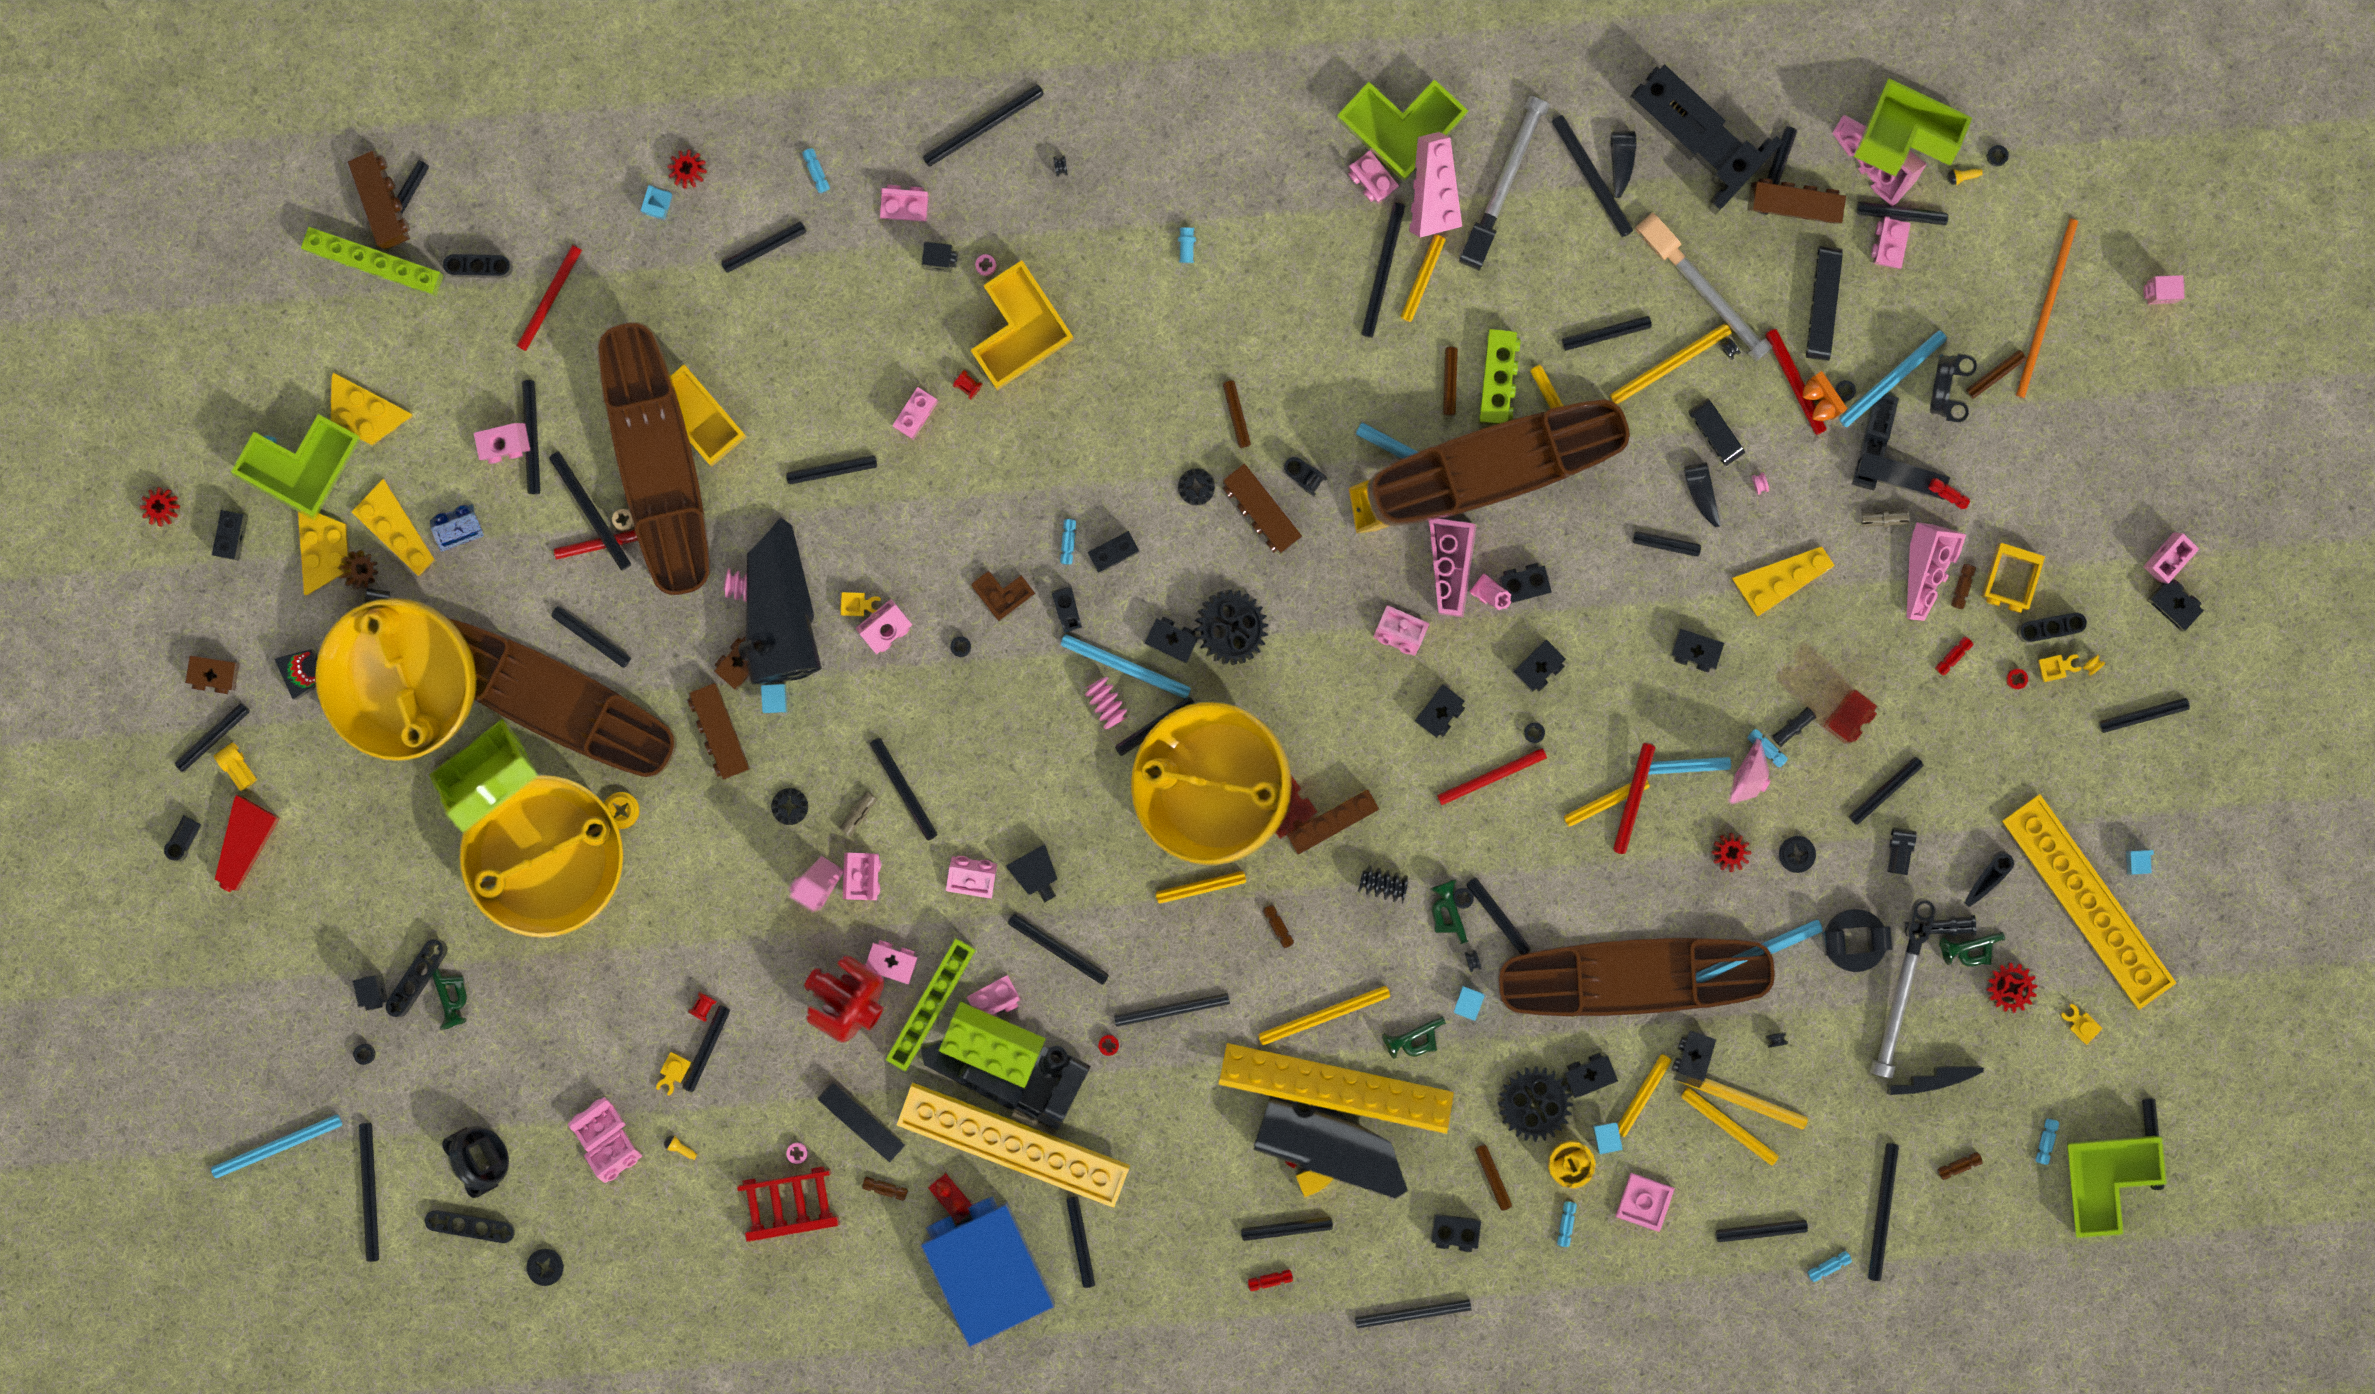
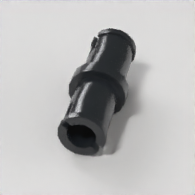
M1806 707L1795 718L1787 720V724L1773 734L1772 738L1778 746L1782 747L1794 735L1802 733L1801 730L1817 717L1810 708Z

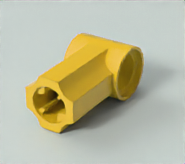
M231 742L214 754L213 757L221 769L229 774L239 790L243 791L258 779L244 761L245 757L242 752L239 753L237 751L239 749L238 746Z

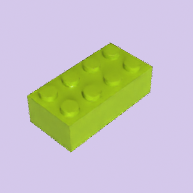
M960 1001L939 1051L1025 1088L1046 1038Z

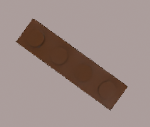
M370 151L347 161L377 245L387 250L409 240L408 231H410L407 220L402 217V204L393 192L395 185L392 178L387 175L386 168L388 166L385 158L374 151Z
M1759 178V182L1751 183L1748 211L1833 224H1841L1843 222L1846 196L1839 195V190L1826 189L1825 192L1817 191V187L1804 185L1803 189L1795 188V183L1781 182V185L1772 184L1773 180Z
M1245 463L1223 480L1225 486L1222 489L1230 499L1233 496L1239 502L1237 505L1239 511L1244 517L1247 515L1251 517L1254 521L1251 526L1259 535L1263 533L1268 540L1265 543L1273 553L1276 551L1279 554L1283 553L1302 538L1300 532Z
M717 683L690 692L691 698L687 699L691 711H696L699 717L696 724L700 733H705L708 740L704 744L708 754H713L716 763L713 764L717 777L722 776V779L726 780L751 770Z
M1367 789L1286 835L1297 855L1380 809Z

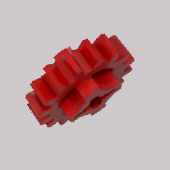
M2009 962L2007 968L1999 965V972L1992 970V974L1995 977L1987 979L1991 983V987H1987L1986 991L1992 992L1988 999L1996 1000L1994 1007L1998 1008L2003 1005V1012H2007L2008 1008H2010L2012 1013H2016L2017 1007L2024 1011L2025 1003L2028 1005L2033 1004L2030 997H2037V994L2033 993L2032 990L2038 988V985L2032 984V981L2036 978L2034 975H2027L2030 971L2029 968H2025L2022 971V964L2018 963L2014 968L2013 964ZM2010 972H2016L2022 978L2014 979ZM2001 978V979H2002L2001 987H2000L1999 989H1997L1998 981H1999V979ZM2009 983L2019 984L2014 988L2015 993L2010 991L2004 992L2010 987ZM2027 986L2026 994H2025V996L2023 997V996H2022L2023 989H2024V987ZM2011 997L2014 1003H2007L2001 998Z

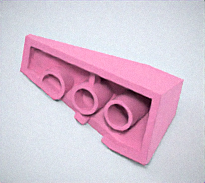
M1846 115L1840 119L1832 134L1848 156H1854L1866 126ZM1909 150L1906 160L1895 177L1857 159L1861 165L1858 170L1862 175L1867 173L1874 184L1871 185L1873 191L1891 206H1895L1905 195L1927 165Z
M1916 523L1910 542L1908 619L1925 621L1938 597L1935 590L1942 581L1946 582L1949 575L1945 571L1951 561L1953 563L1957 562L1966 534L1933 524Z
M1758 738L1733 778L1729 802L1733 804L1757 797L1759 792H1765L1771 780L1768 779L1769 767L1762 742Z

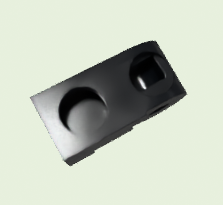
M1072 586L1051 591L1064 633L1082 628Z

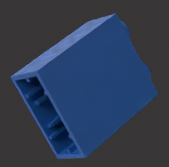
M993 1196L969 1206L968 1210L972 1219L958 1226H955L951 1216L927 1226L926 1230L930 1239L924 1241L921 1245L969 1347L1055 1306V1301L1008 1202L997 1206Z

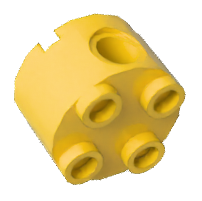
M1567 1140L1553 1147L1548 1155L1547 1166L1550 1175L1557 1183L1574 1189L1584 1186L1591 1180L1596 1163L1594 1155L1587 1146L1579 1141Z

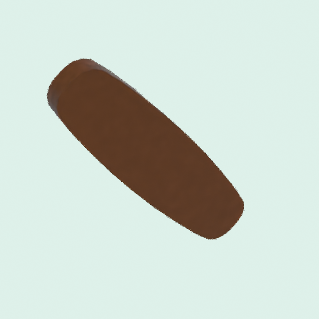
M640 322L619 324L607 329L601 336L598 352L603 398L607 409L610 432L624 492L634 522L635 533L655 586L663 593L669 595L691 593L700 589L706 583L710 574V556L701 491L684 417L670 372L654 331Z
M1606 399L1551 408L1545 412L1517 418L1454 438L1437 446L1429 447L1374 474L1370 479L1367 487L1368 500L1375 517L1381 523L1391 527L1416 524L1476 510L1541 489L1596 466L1622 452L1629 441V426L1622 409L1613 401Z
M448 618L460 631L472 654L476 672L475 701L542 737L619 770L642 777H653L664 772L677 746L676 736L670 727L654 715L598 681L534 649L474 625Z
M1714 938L1621 940L1559 947L1510 957L1499 970L1498 989L1501 1001L1508 1009L1515 1013L1570 1017L1649 1014L1710 1008L1761 998L1770 991L1774 984L1775 969L1772 954L1767 947L1759 942ZM1756 946L1764 951V954L1760 956L1733 957ZM1746 961L1704 983H1696V972L1719 962Z

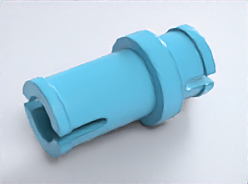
M1180 228V237H1178V242H1180L1179 263H1194L1193 249L1194 242H1196L1194 228Z

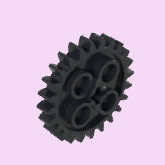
M1231 589L1226 590L1225 594L1223 591L1217 592V597L1215 595L1209 596L1210 602L1205 601L1202 603L1205 609L1197 610L1202 617L1194 620L1200 624V627L1194 628V631L1201 634L1196 640H1203L1204 643L1200 646V649L1207 647L1206 656L1215 654L1213 660L1215 662L1222 658L1223 665L1228 664L1229 660L1231 665H1236L1238 661L1240 664L1245 663L1246 658L1248 660L1254 658L1253 653L1261 652L1258 646L1266 644L1261 637L1268 636L1263 631V628L1269 625L1262 623V620L1267 615L1259 614L1263 607L1254 606L1257 601L1256 599L1248 601V593L1241 597L1240 590L1235 591L1234 594ZM1224 606L1229 609V617L1223 614ZM1244 617H1246L1249 620L1250 624L1248 628H1246L1243 625L1242 621ZM1214 627L1220 630L1219 638L1213 634ZM1234 638L1240 641L1238 649L1233 645Z
M1534 1066L1531 1073L1525 1067V1074L1523 1075L1517 1070V1078L1514 1079L1509 1076L1511 1084L1502 1085L1507 1090L1506 1093H1499L1504 1098V1101L1497 1102L1498 1105L1504 1106V1109L1498 1112L1499 1115H1506V1118L1502 1121L1503 1124L1510 1122L1508 1130L1512 1131L1516 1128V1137L1524 1133L1525 1141L1528 1140L1530 1135L1533 1137L1534 1142H1537L1540 1135L1546 1141V1134L1548 1133L1554 1138V1130L1557 1129L1562 1132L1560 1124L1569 1123L1564 1118L1565 1115H1572L1567 1110V1107L1574 1106V1104L1567 1102V1099L1573 1095L1565 1093L1569 1085L1561 1086L1563 1078L1559 1077L1555 1080V1071L1547 1075L1546 1067L1542 1069L1541 1073L1538 1071L1537 1066ZM1537 1082L1545 1083L1546 1090L1543 1094H1536L1534 1092V1085ZM1525 1086L1529 1087L1537 1101L1541 1100L1539 1107L1547 1119L1546 1122L1542 1121L1534 1107L1530 1108L1532 1101L1524 1089ZM1518 1093H1523L1526 1097L1525 1103L1521 1106H1517L1513 1102L1514 1096ZM1549 1102L1556 1103L1558 1107L1557 1112L1553 1115H1549L1545 1111V1107ZM1532 1113L1537 1116V1123L1534 1126L1525 1124V1117L1528 1114Z

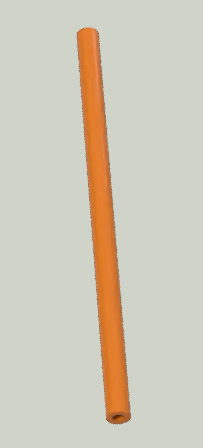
M2069 219L2016 396L2021 398L2026 396L2079 222L2074 219Z

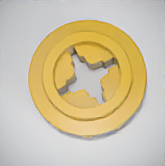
M617 792L605 800L604 804L613 817L617 813L614 803L619 806L628 803L625 811L629 817L619 815L614 818L619 829H626L635 824L640 815L639 804L635 797L626 792Z

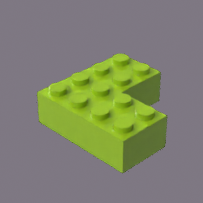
M1888 78L1877 98L1854 157L1895 177L1906 160L1910 148H1914L1947 165H1951L1962 146L1972 117Z
M1435 79L1403 113L1368 82L1337 115L1336 119L1405 182L1417 169L1415 165L1418 137L1437 132L1448 136L1467 115L1468 110Z
M319 414L296 454L253 432L234 465L231 474L235 478L315 521L360 442V437Z
M2162 1136L2067 1142L2076 1238L2123 1235L2119 1188L2167 1184Z

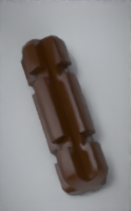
M1969 564L1962 566L1961 573L1963 574L1959 576L1954 593L1956 597H1953L1951 603L1952 607L1957 609L1965 608V597L1968 598L1973 582L1971 577L1976 572L1975 566Z
M1274 905L1264 908L1263 913L1266 918H1269V923L1276 936L1281 939L1280 943L1283 948L1293 945L1294 940L1291 935H1288L1287 932L1289 931L1281 917L1276 914L1278 912Z
M1975 1152L1969 1155L1968 1158L1963 1157L1949 1163V1166L1945 1165L1938 1168V1174L1942 1180H1946L1951 1175L1955 1176L1971 1169V1166L1981 1165L1983 1160L1981 1155Z
M870 1177L864 1178L862 1184L864 1190H874V1193L891 1198L894 1196L895 1199L901 1201L906 1199L908 1193L906 1188L900 1186L897 1188L895 1187L896 1185L880 1180L874 1181L875 1179Z

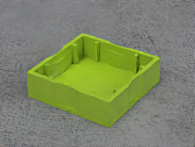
M501 719L465 749L428 774L434 788L440 794V801L446 814L462 832L466 831L538 776L519 737L504 719Z

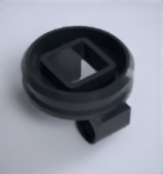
M1962 353L1951 356L1939 355L1930 405V413L1932 415L1938 414L1941 417H1945L1946 421L1957 423L1967 419L1969 415L1967 404L1961 400L1949 399L1953 375L1971 376L1975 373L1977 362L1973 356ZM1964 359L1971 360L1973 362L1972 370L1968 372L1962 371L1959 367L1960 362ZM1956 405H1961L1965 408V414L1960 418L1954 417L1951 413L1952 408Z
M1850 909L1840 912L1831 919L1825 932H1822L1824 956H1828L1836 966L1846 971L1863 972L1869 970L1882 960L1886 950H1893L1891 926H1884L1878 917L1865 910ZM1866 927L1868 952L1846 954L1845 933L1843 929Z
M481 1126L465 1127L443 1140L442 1147L449 1156L451 1167L457 1178L464 1184L465 1190L470 1197L478 1198L499 1186L498 1183L507 1175L509 1169L508 1151L501 1138L492 1130ZM476 1145L480 1146L490 1165L489 1168L483 1171L479 1170L469 1149Z

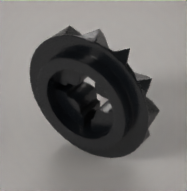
M1193 468L1186 471L1179 479L1178 491L1186 503L1195 506L1203 505L1212 498L1215 491V483L1207 471ZM1194 477H1196L1199 484H1207V486H1203L1200 489L1199 497H1197V493L1194 490L1186 489L1193 485Z
M794 788L780 790L772 800L771 809L773 816L785 825L798 824L807 815V798L801 791ZM789 796H791L792 804L800 806V808L792 809L790 817L787 809L780 808V805L787 804Z
M1792 836L1784 840L1779 848V860L1782 866L1790 872H1805L1815 862V847L1805 837ZM1794 844H1796V848L1799 851H1807V854L1800 856L1799 865L1796 858L1787 856L1794 852Z
M545 1248L535 1251L529 1257L526 1265L529 1278L540 1286H549L556 1283L561 1278L564 1269L561 1256L554 1250ZM550 1258L549 1267L554 1272L546 1271L540 1276L542 1268L536 1262L545 1263Z

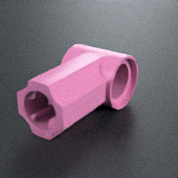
M1484 573L1469 591L1474 597H1478L1482 603H1488L1498 610L1507 609L1511 604V594Z

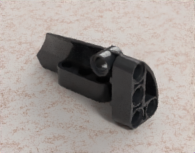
M781 517L747 553L746 640L739 644L738 652L742 659L748 661L747 668L751 684L800 680L822 669L811 625L814 619L813 607L793 526Z
M943 1040L921 1050L923 1063L926 1067L1011 1110L1016 1108L1056 1130L1062 1124L1091 1065L1068 1055L1061 1046L1042 1047L1027 1084L1023 1088L940 1052L939 1049ZM1051 1055H1056V1056H1058V1057L1060 1058L1061 1062H1060V1063H1055V1062H1053V1061L1050 1059V1056H1051Z
M1270 1096L1253 1150L1297 1164L1303 1169L1394 1199L1408 1191L1390 1141L1333 1109L1311 1105L1308 1110L1302 1111L1298 1108L1297 1101Z

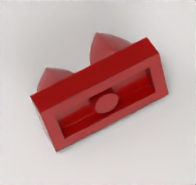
M947 1173L928 1187L957 1224L970 1214L968 1207L973 1204Z

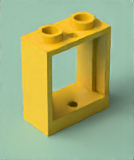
M1370 479L1348 488L1356 534L1374 532L1389 527L1381 523L1372 512L1367 495Z
M1998 543L1981 597L1986 598V603L1999 606L2000 603L2009 605L2008 610L2021 613L2022 610H2029L2045 556L2004 543ZM2002 555L2033 564L2022 602L1991 593Z

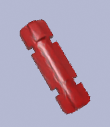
M1933 478L1928 486L1931 491L1937 492L1939 496L1950 503H1955V506L1960 509H1966L1970 503V499L1967 496L1961 495L1959 491L1947 484L1945 485L1938 478Z
M1963 637L1958 642L1959 645H1956L1943 658L1944 661H1940L1935 667L1940 675L1945 676L1950 671V667H1954L1966 654L1965 651H1969L1974 644L1968 637Z
M1288 1269L1281 1271L1282 1273L1279 1274L1275 1272L1260 1276L1258 1279L1257 1277L1248 1279L1249 1290L1253 1292L1261 1287L1265 1289L1281 1285L1282 1282L1284 1284L1293 1281L1292 1271Z

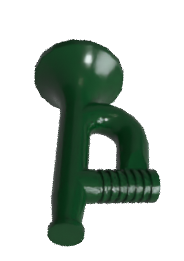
M1455 879L1443 885L1430 888L1431 891L1438 893L1442 897L1434 902L1431 910L1435 921V932L1456 933L1460 944L1469 942V940H1467L1466 932L1453 898V888L1457 882ZM1443 907L1447 908L1452 920L1450 924H1445L1441 913V908Z
M2000 932L1999 934H1992L1962 943H1951L1945 938H1941L1940 948L1943 960L1947 965H1951L1955 956L1958 955L1960 962L1967 967L1981 964L1992 965L1993 944L2001 940L2005 941V935L2003 932ZM1984 947L1983 955L1968 957L1967 953L1969 950Z
M437 968L433 974V980L444 1010V1020L440 1030H445L467 1021L466 1018L461 1017L455 1012L466 1004L467 993L464 987L463 975L442 977L439 968ZM446 985H454L458 996L457 1001L453 1002L450 1000Z
M1443 1016L1401 1036H1389L1384 1033L1382 1034V1039L1393 1059L1397 1058V1053L1401 1047L1409 1056H1420L1426 1052L1437 1051L1435 1029L1443 1024L1445 1025L1446 1022ZM1427 1034L1428 1042L1418 1047L1411 1046V1042L1414 1039Z

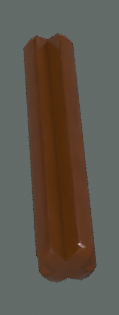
M1446 347L1443 414L1453 416L1456 413L1458 349L1456 347Z
M2021 350L2016 351L1966 389L1967 394L1972 399L1979 396L2027 359L2025 354Z
M1226 381L1223 383V389L1239 448L1249 447L1251 442L1235 381Z
M1483 1144L1476 1147L1475 1152L1500 1209L1504 1211L1511 1208L1512 1203L1487 1146Z

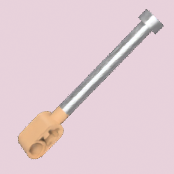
M1653 212L1635 227L1636 232L1644 236L1643 240L1663 261L1668 258L1751 349L1748 354L1755 362L1773 347L1766 338L1761 341L1678 249L1681 246L1680 241Z

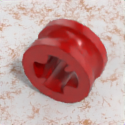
M2013 669L2007 674L2006 682L2014 690L2022 689L2028 683V675L2022 669ZM2020 673L2023 676L2021 677L2023 683L2014 685L2012 683L2014 679H2011V677Z
M1113 1035L1103 1036L1098 1044L1100 1052L1105 1056H1112L1117 1053L1119 1049L1117 1038ZM1105 1039H1111V1043H1115L1116 1047L1115 1049L1112 1048V1052H1107L1106 1048H1102V1043H1106Z

